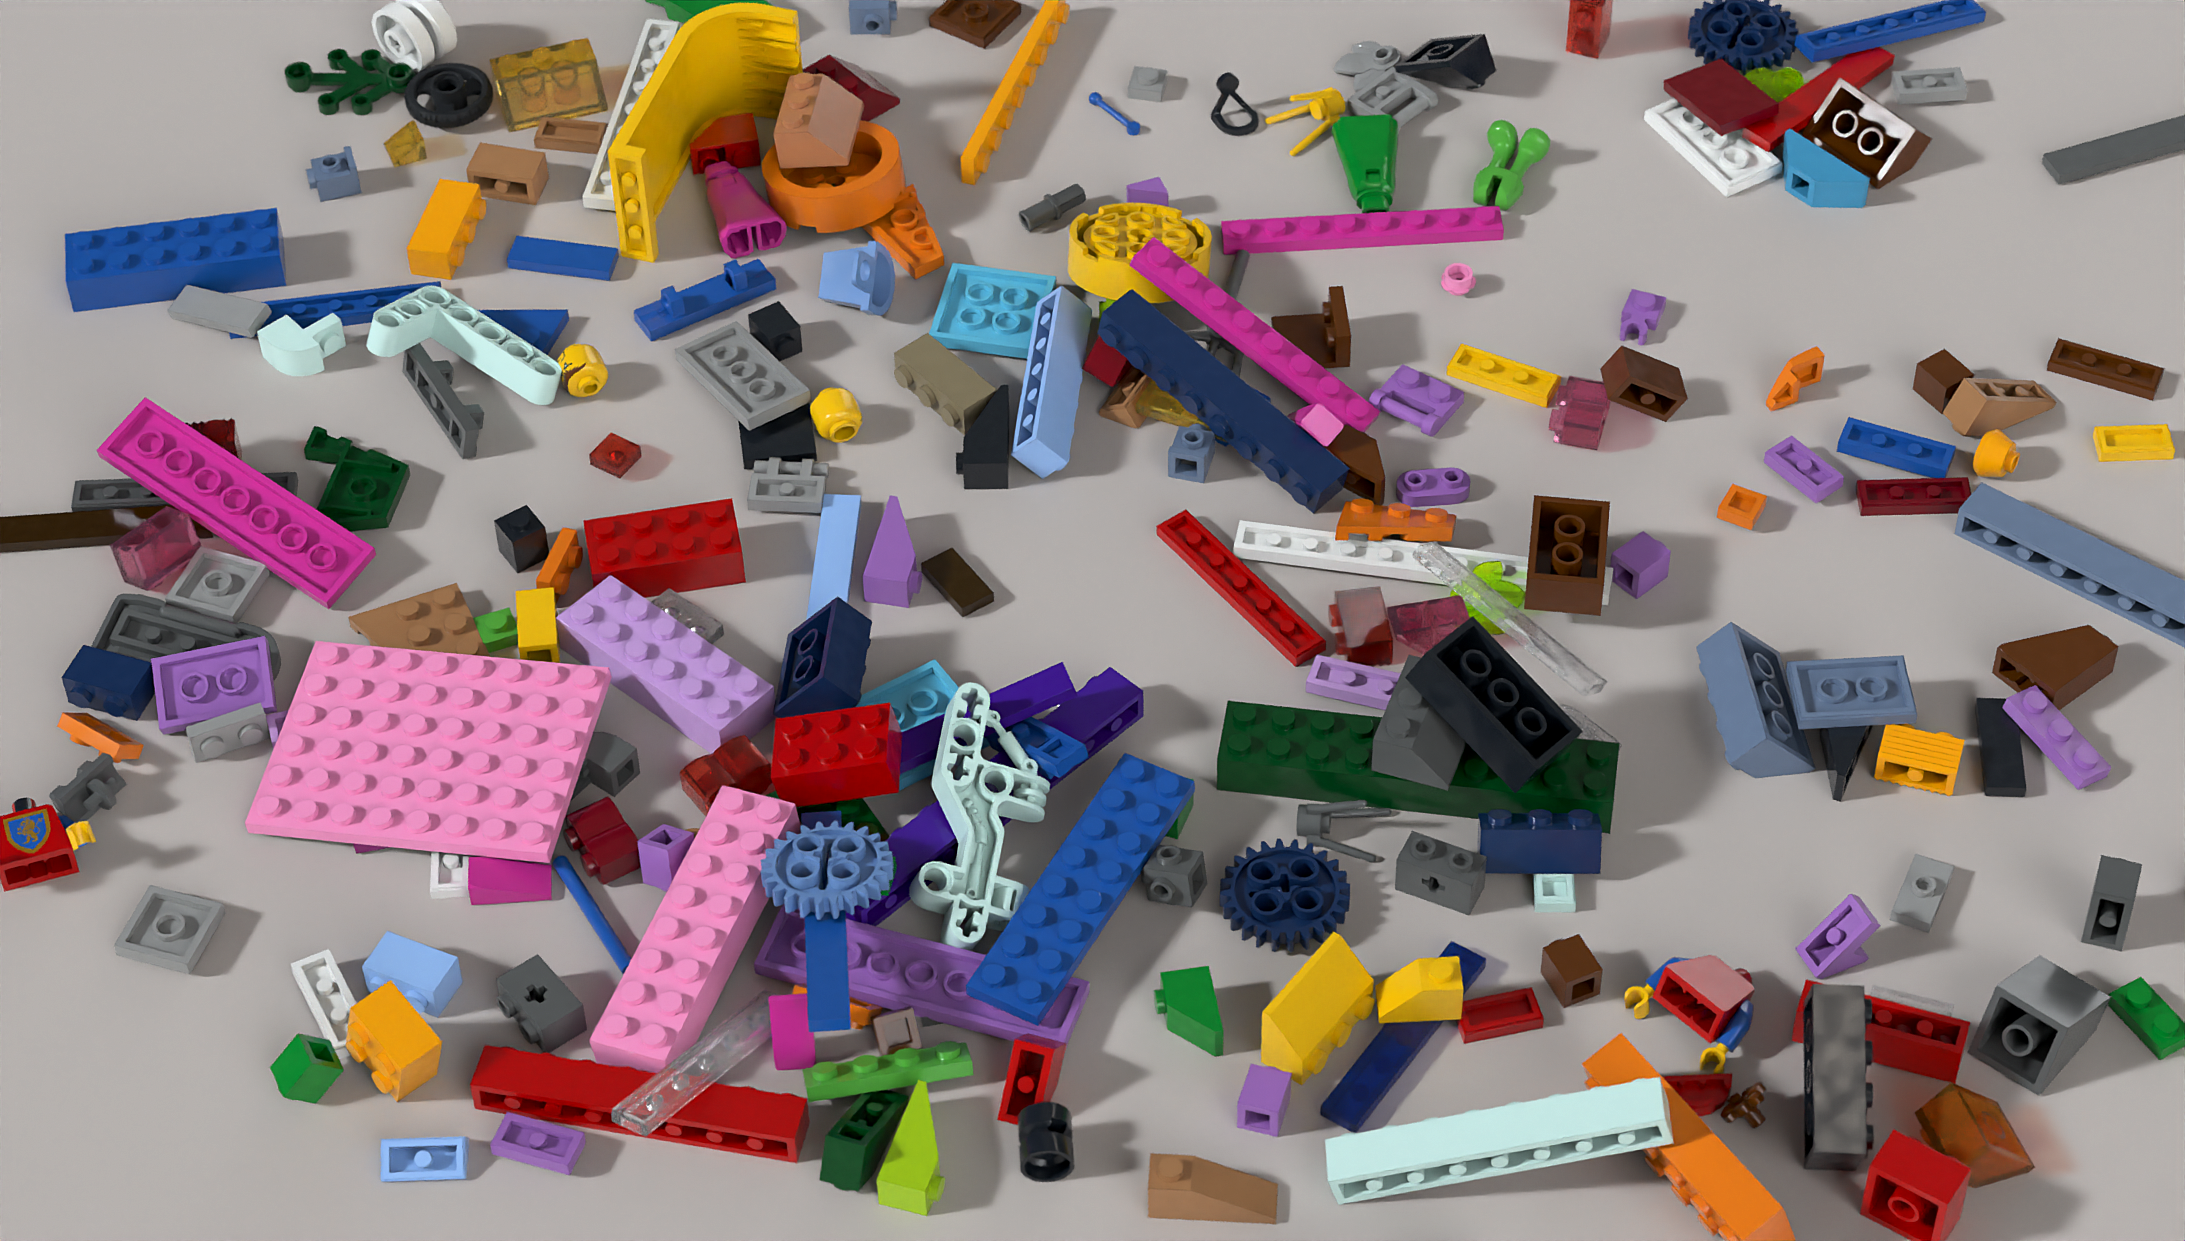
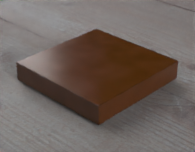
M946 0L929 16V26L985 49L1022 13L1021 3L1014 0Z

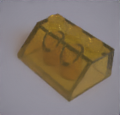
M589 38L571 40L566 43L539 47L529 51L489 59L494 91L509 132L539 126L542 117L572 119L608 111L597 60Z

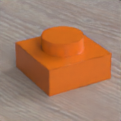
M1732 484L1718 507L1717 518L1752 530L1766 506L1767 496Z

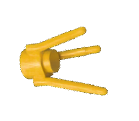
M1332 87L1321 91L1291 95L1290 100L1292 102L1312 101L1310 104L1268 117L1265 122L1271 124L1307 112H1311L1316 120L1321 119L1325 121L1290 151V155L1295 156L1339 120V115L1345 112V101L1341 93Z

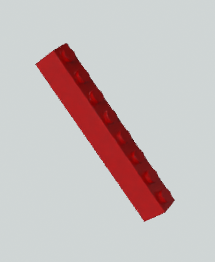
M485 1045L470 1082L474 1107L478 1110L501 1114L510 1112L537 1120L792 1163L798 1162L810 1124L807 1098L798 1097L791 1093L779 1094L757 1090L750 1086L737 1087L719 1084L708 1079L695 1080L677 1077L671 1073L659 1074L636 1070L630 1066L617 1067L599 1064L588 1059L575 1060L557 1057L551 1053L539 1054L521 1051L509 1046Z

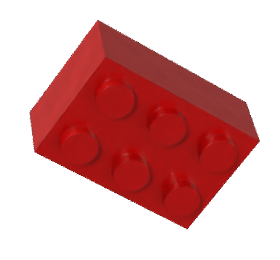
M891 703L776 719L771 780L779 799L795 803L796 807L899 793L902 731Z

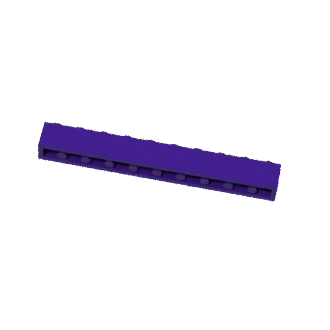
M1109 667L1100 675L1092 677L1077 692V697L1059 704L1046 717L1038 719L1085 744L1089 756L1080 764L1073 766L1060 778L1054 776L1052 779H1048L1037 770V776L1049 781V790L1144 716L1143 690L1113 668ZM1004 749L989 760L990 762L1017 769ZM985 783L988 790L999 793L993 784ZM1012 790L1009 794L1012 797L1014 794V790ZM938 800L932 805L925 806L913 820L905 826L894 830L889 838L885 840L888 842L889 851H892V856H896L897 865L889 896L881 895L880 900L868 898L869 908L866 909L856 905L854 906L853 915L846 911V919L878 926L911 900L909 887L926 863L937 861L955 865L958 841ZM999 816L1003 826L1012 820V818ZM924 880L926 886L933 882L931 880Z

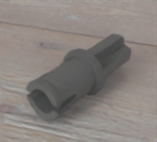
M1073 184L1054 195L1046 194L1039 203L1018 213L1019 219L1023 227L1030 232L1033 228L1051 219H1060L1062 213L1085 202V191L1079 184Z

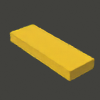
M1462 343L1447 365L1448 376L1544 408L1548 407L1561 386V376Z

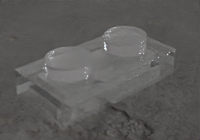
M670 588L651 602L711 644L724 635L723 624Z

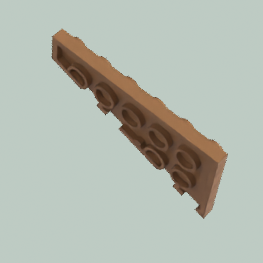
M457 583L348 617L350 627L357 634H363L369 640L370 646L490 657Z

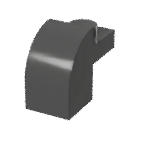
M593 732L571 801L590 783L615 797L640 774L637 748L613 734Z

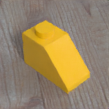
M1459 956L1417 958L1375 985L1378 1022L1398 1023L1461 1019L1463 982Z

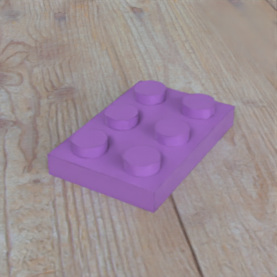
M265 636L151 659L159 730L163 735L185 731V727L257 703H261L265 714L277 712L269 642Z

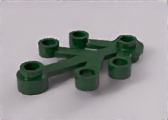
M334 49L328 53L329 66L332 70H344L346 73H312L309 64L295 62L286 67L285 78L288 87L297 93L308 91L311 85L341 86L331 93L319 96V111L323 115L337 113L340 109L339 103L368 86H376L366 93L356 94L351 99L353 112L356 115L364 116L372 112V103L389 93H405L407 85L415 77L416 73L406 63L390 64L381 57L380 51L376 49H369L361 54L363 68L348 57L347 51ZM376 70H377V71H379L380 73H369L368 71H376Z

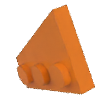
M914 184L905 187L904 195H899L893 201L894 208L890 212L869 224L861 226L875 241L884 245L890 252V255L915 280L944 266V254L933 228L929 226L926 212L917 198Z
M1353 499L1352 501H1346L1336 526L1335 540L1348 541L1349 534H1365L1368 541H1382L1383 537L1399 534L1400 538L1406 541L1451 542L1455 531L1457 515L1448 514V511L1441 508H1428L1426 511L1411 509L1409 505L1402 503H1392L1389 506L1376 505L1368 499Z

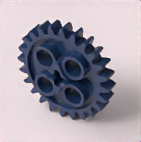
M1713 0V4L1704 1L1702 9L1696 8L1694 16H1690L1687 39L1690 40L1689 48L1695 49V57L1704 56L1703 64L1722 59L1734 69L1740 70L1743 76L1746 75L1747 70H1752L1755 75H1759L1760 68L1772 72L1773 64L1783 67L1784 60H1791L1792 52L1796 51L1794 45L1798 29L1796 28V20L1790 19L1791 12H1781V4L1770 6V0L1762 2L1758 0Z
M1278 838L1275 847L1270 848L1265 841H1261V851L1256 852L1251 847H1247L1246 859L1235 855L1234 867H1225V878L1220 880V906L1223 907V918L1231 919L1230 929L1232 931L1242 929L1243 941L1255 936L1257 948H1260L1267 941L1271 942L1272 952H1276L1280 944H1286L1289 953L1294 950L1295 943H1300L1308 950L1310 939L1313 938L1320 944H1323L1325 932L1328 934L1337 933V924L1345 923V913L1349 912L1350 883H1346L1347 872L1339 871L1338 859L1327 862V850L1314 854L1313 843H1309L1304 849L1298 848V840L1294 839L1290 847H1284L1282 840Z

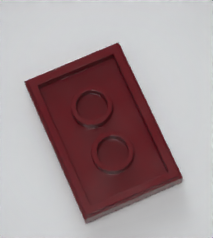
M1722 59L1664 80V91L1720 136L1779 114L1778 102Z

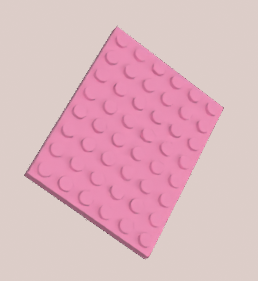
M315 641L245 821L248 833L550 863L612 678L609 667Z

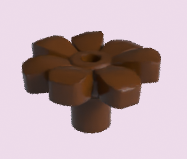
M1757 1082L1742 1092V1096L1736 1092L1727 1100L1728 1105L1723 1108L1720 1116L1726 1123H1732L1737 1118L1744 1117L1753 1129L1757 1128L1766 1120L1757 1108L1758 1104L1765 1100L1763 1093L1767 1090L1762 1082Z

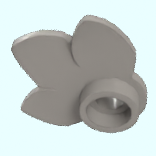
M1372 41L1360 42L1352 46L1353 53L1346 54L1340 58L1334 70L1336 73L1355 75L1354 91L1358 92L1388 69L1395 67V65L1401 62V55L1399 50L1393 46H1381Z

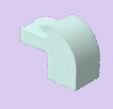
M334 313L329 314L305 329H302L288 315H285L257 331L263 358L276 370L291 376H309L324 371L323 359L346 346L341 319Z

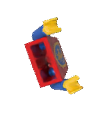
M25 797L16 800L12 804L13 813L0 816V880L4 892L78 873L79 867L73 850L79 849L78 847H82L88 842H96L89 821L76 823L66 815L58 816L52 805L46 804L36 807V802L31 798Z
M1714 955L1693 959L1673 957L1645 980L1647 984L1645 987L1633 986L1628 988L1624 996L1625 1008L1628 1009L1632 1004L1637 1003L1633 1009L1636 1019H1642L1649 1014V999L1652 997L1708 1043L1711 1044L1716 1041L1718 1044L1716 1047L1707 1048L1702 1052L1700 1071L1707 1062L1712 1061L1718 1064L1713 1074L1724 1073L1725 1055L1728 1051L1734 1052L1751 1026L1754 1006L1750 1000L1755 990L1750 973L1743 968L1733 970Z

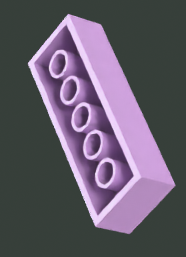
M612 575L608 576L556 617L560 648L584 665L609 667L612 677L610 683L722 762L777 718L773 715L775 705L774 686Z

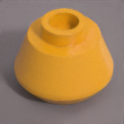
M1999 429L1986 432L1977 447L1973 460V469L1979 477H2003L2007 472L2013 473L2020 458V453L2016 452V444Z

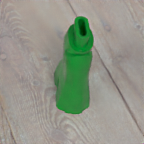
M1390 114L1340 117L1332 126V134L1346 174L1350 193L1356 201V205L1362 209V213L1390 212L1389 207L1393 203L1392 197L1396 186L1397 120Z

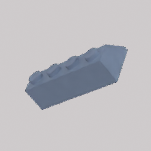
M1733 622L1728 623L1696 646L1701 662L1699 669L1707 682L1709 689L1707 696L1717 716L1716 727L1723 737L1726 747L1725 757L1728 763L1734 769L1742 770L1754 778L1810 773L1813 771L1815 765L1804 730L1798 729L1788 678L1780 653Z

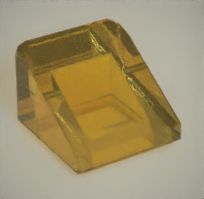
M414 120L407 123L384 142V147L394 168L427 159L424 139Z

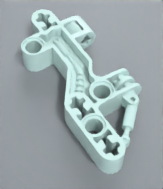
M971 682L965 683L958 688L946 708L932 775L933 791L958 841L955 865L937 861L926 863L909 887L911 900L918 907L944 914L940 942L972 951L981 940L986 928L1003 931L1030 892L1029 888L1024 884L996 875L1004 838V827L999 816L1025 822H1039L1043 820L1045 811L1042 807L1046 804L1047 797L1045 794L1049 792L1050 788L1049 781L1037 776V763L1028 757L1012 732H1006L1000 724L999 713L989 710L990 696L988 691L983 686ZM969 705L968 710L971 714L968 718H963ZM985 726L994 727L1000 736L998 742L1017 769L990 762L981 757L980 751ZM954 737L964 739L968 747L959 745ZM954 765H957L958 767L953 779V773L950 770ZM985 783L993 784L999 793L988 790ZM1012 790H1014L1013 797L1009 795ZM924 880L933 881L938 886L939 891L929 889L925 885ZM963 920H968L964 926V931H962L959 927Z

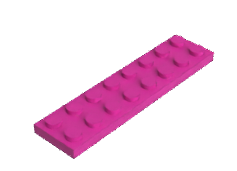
M146 397L97 449L101 459L253 560L266 565L268 570L327 609L331 608L377 555L374 547Z

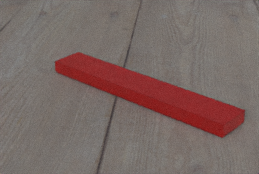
M1881 47L1846 55L1780 101L1779 114L1744 127L1742 137L1767 152L1772 151L1784 142L1785 131L1792 129L1797 133L1809 124L1839 78L1860 89L1894 64L1895 55Z
M1187 510L1156 526V535L1295 667L1326 650V640Z

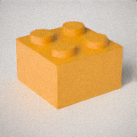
M391 980L350 1007L346 1048L356 1062H364L372 1071L371 1077L382 1093L386 1094L389 1092L398 1102L437 1075L442 1041Z

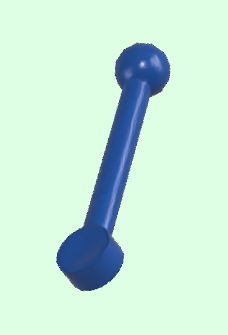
M1093 92L1089 95V102L1092 105L1100 106L1127 127L1129 135L1135 136L1140 133V124L1138 122L1127 120L1104 102L1099 93Z

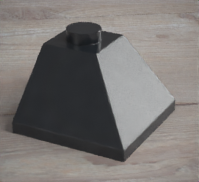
M1485 34L1430 39L1395 65L1397 73L1448 87L1466 86L1468 90L1483 86L1486 83L1485 80L1496 72Z

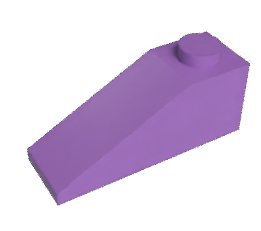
M890 495L863 573L865 602L909 608L913 593L919 594L922 572L917 571L916 554L898 497Z

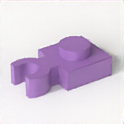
M1632 289L1622 311L1620 340L1625 341L1628 334L1635 333L1639 335L1638 345H1644L1647 340L1648 329L1655 331L1665 309L1666 297Z

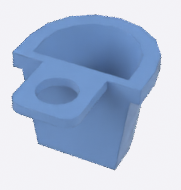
M868 241V246L824 253L818 298L828 303L860 308L867 315L882 316L888 311L895 290V271L890 252L884 245L877 241Z

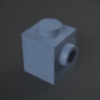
M849 0L851 35L891 34V21H897L898 18L897 1Z

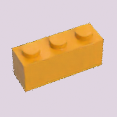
M439 179L406 248L411 274L451 280L457 266H462L465 249L468 243L473 242L476 225L479 220H483L486 213V201L481 197L480 184Z

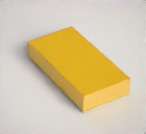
M2168 424L2094 427L2093 440L2099 462L2169 460L2174 457L2175 449Z

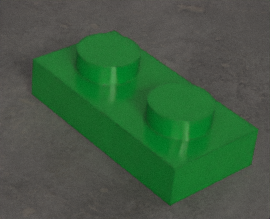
M2142 977L2108 994L2111 997L2108 1006L2159 1060L2185 1047V1022Z

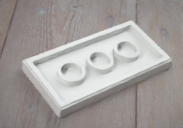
M1674 98L1645 111L1644 120L1726 198L1782 173L1783 163L1771 152H1767L1743 138V128L1720 136Z

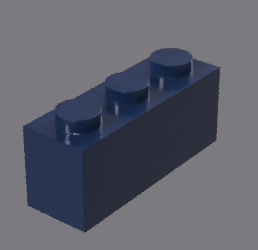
M1494 809L1488 813H1478L1477 853L1487 857L1486 874H1600L1602 827L1599 813H1591L1583 809L1572 810L1569 813H1551L1544 809H1535L1528 813H1511L1504 809Z

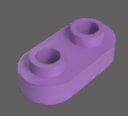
M1452 467L1407 471L1398 477L1396 484L1397 499L1402 504L1409 505L1410 507L1459 504L1465 501L1470 494L1469 475L1461 469Z

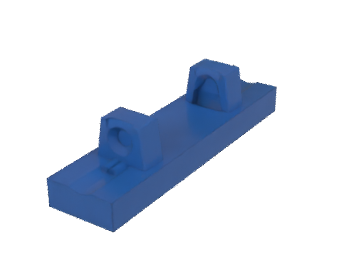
M759 258L742 266L734 259L724 264V273L679 292L675 290L673 285L662 289L660 300L633 310L634 319L652 342L776 290V279Z
M1032 716L1004 728L1006 732H1012L1028 757L1037 763L1039 773L1048 779H1052L1054 776L1060 778L1073 766L1080 764L1089 757L1085 744ZM997 732L984 737L988 740L992 749L998 752L1002 751L1003 747L998 742L1000 736Z

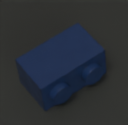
M87 645L81 647L61 677L69 703L80 708L102 711L114 717H124L138 721L155 695L152 662Z

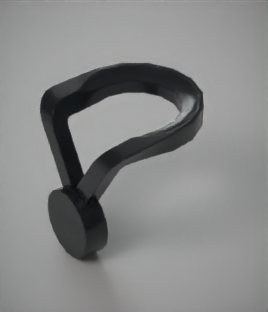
M1227 72L1222 74L1216 82V87L1221 92V95L1211 113V120L1225 134L1232 136L1247 135L1257 129L1259 116L1235 92L1239 86L1238 78L1233 73ZM1229 95L1251 117L1250 123L1238 127L1231 126L1225 122L1221 115V110Z

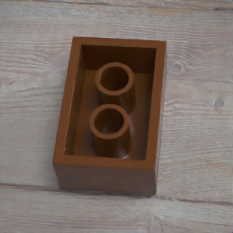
M1534 495L1524 609L1601 616L1610 510L1609 501Z

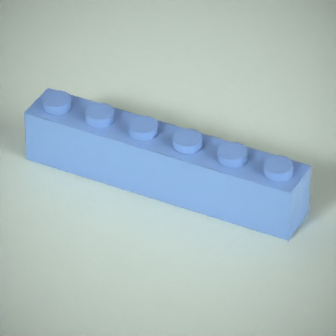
M1062 285L1037 302L1011 456L1042 479L1054 471L1063 469L1070 459L1075 415L1079 405V390L1083 380L1082 367L1087 355V340L1091 330L1092 309Z

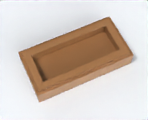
M542 117L534 137V145L538 149L598 154L608 123Z

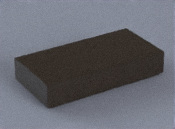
M953 547L921 563V572L962 617L994 602V592Z

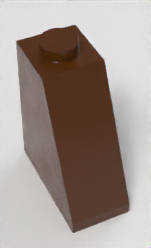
M2091 625L2080 626L2001 644L1997 647L1992 673L2017 693L2036 685L2058 710H2061L2113 672L2119 646Z

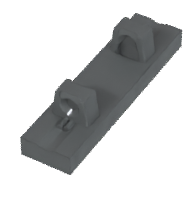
M418 343L404 351L402 372L461 458L476 457V441L479 430L483 427L484 411L479 404L463 405L450 387L454 371L448 360L432 361L423 346Z

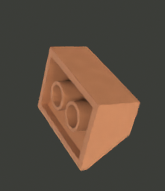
M800 73L790 75L773 132L780 168L848 166L864 109L863 101L825 74Z

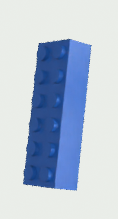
M277 208L65 234V277L73 312L175 300L186 285L224 294L286 286L284 240Z

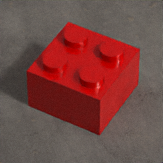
M1893 1129L1869 1165L1860 1215L1911 1241H1946L1961 1217L1972 1168L1962 1164L1952 1156H1946L1924 1145L1915 1137L1906 1136Z

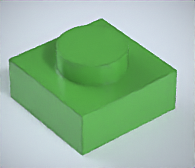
M509 607L473 618L483 644H485L489 653L518 645L517 624Z

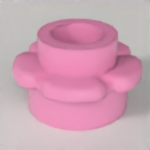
M1454 263L1447 266L1441 277L1442 288L1456 296L1468 293L1469 289L1474 288L1476 284L1472 269L1462 263Z

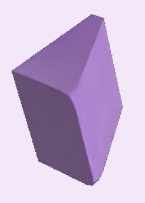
M1159 176L1126 185L1127 203H1149L1168 206V191Z

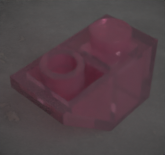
M1462 595L1387 607V614L1396 640L1423 655L1470 618Z

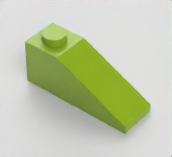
M918 1080L877 1177L879 1204L927 1216L933 1201L939 1202L942 1197L945 1177L940 1176L939 1156L927 1083Z

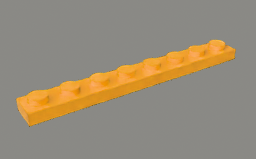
M1045 0L960 157L962 183L975 186L981 173L987 172L992 152L998 151L1004 130H1008L1011 127L1015 109L1022 106L1027 87H1031L1034 84L1038 66L1044 65L1047 50L1050 44H1055L1061 23L1065 24L1068 20L1070 7L1069 4H1066L1065 0Z

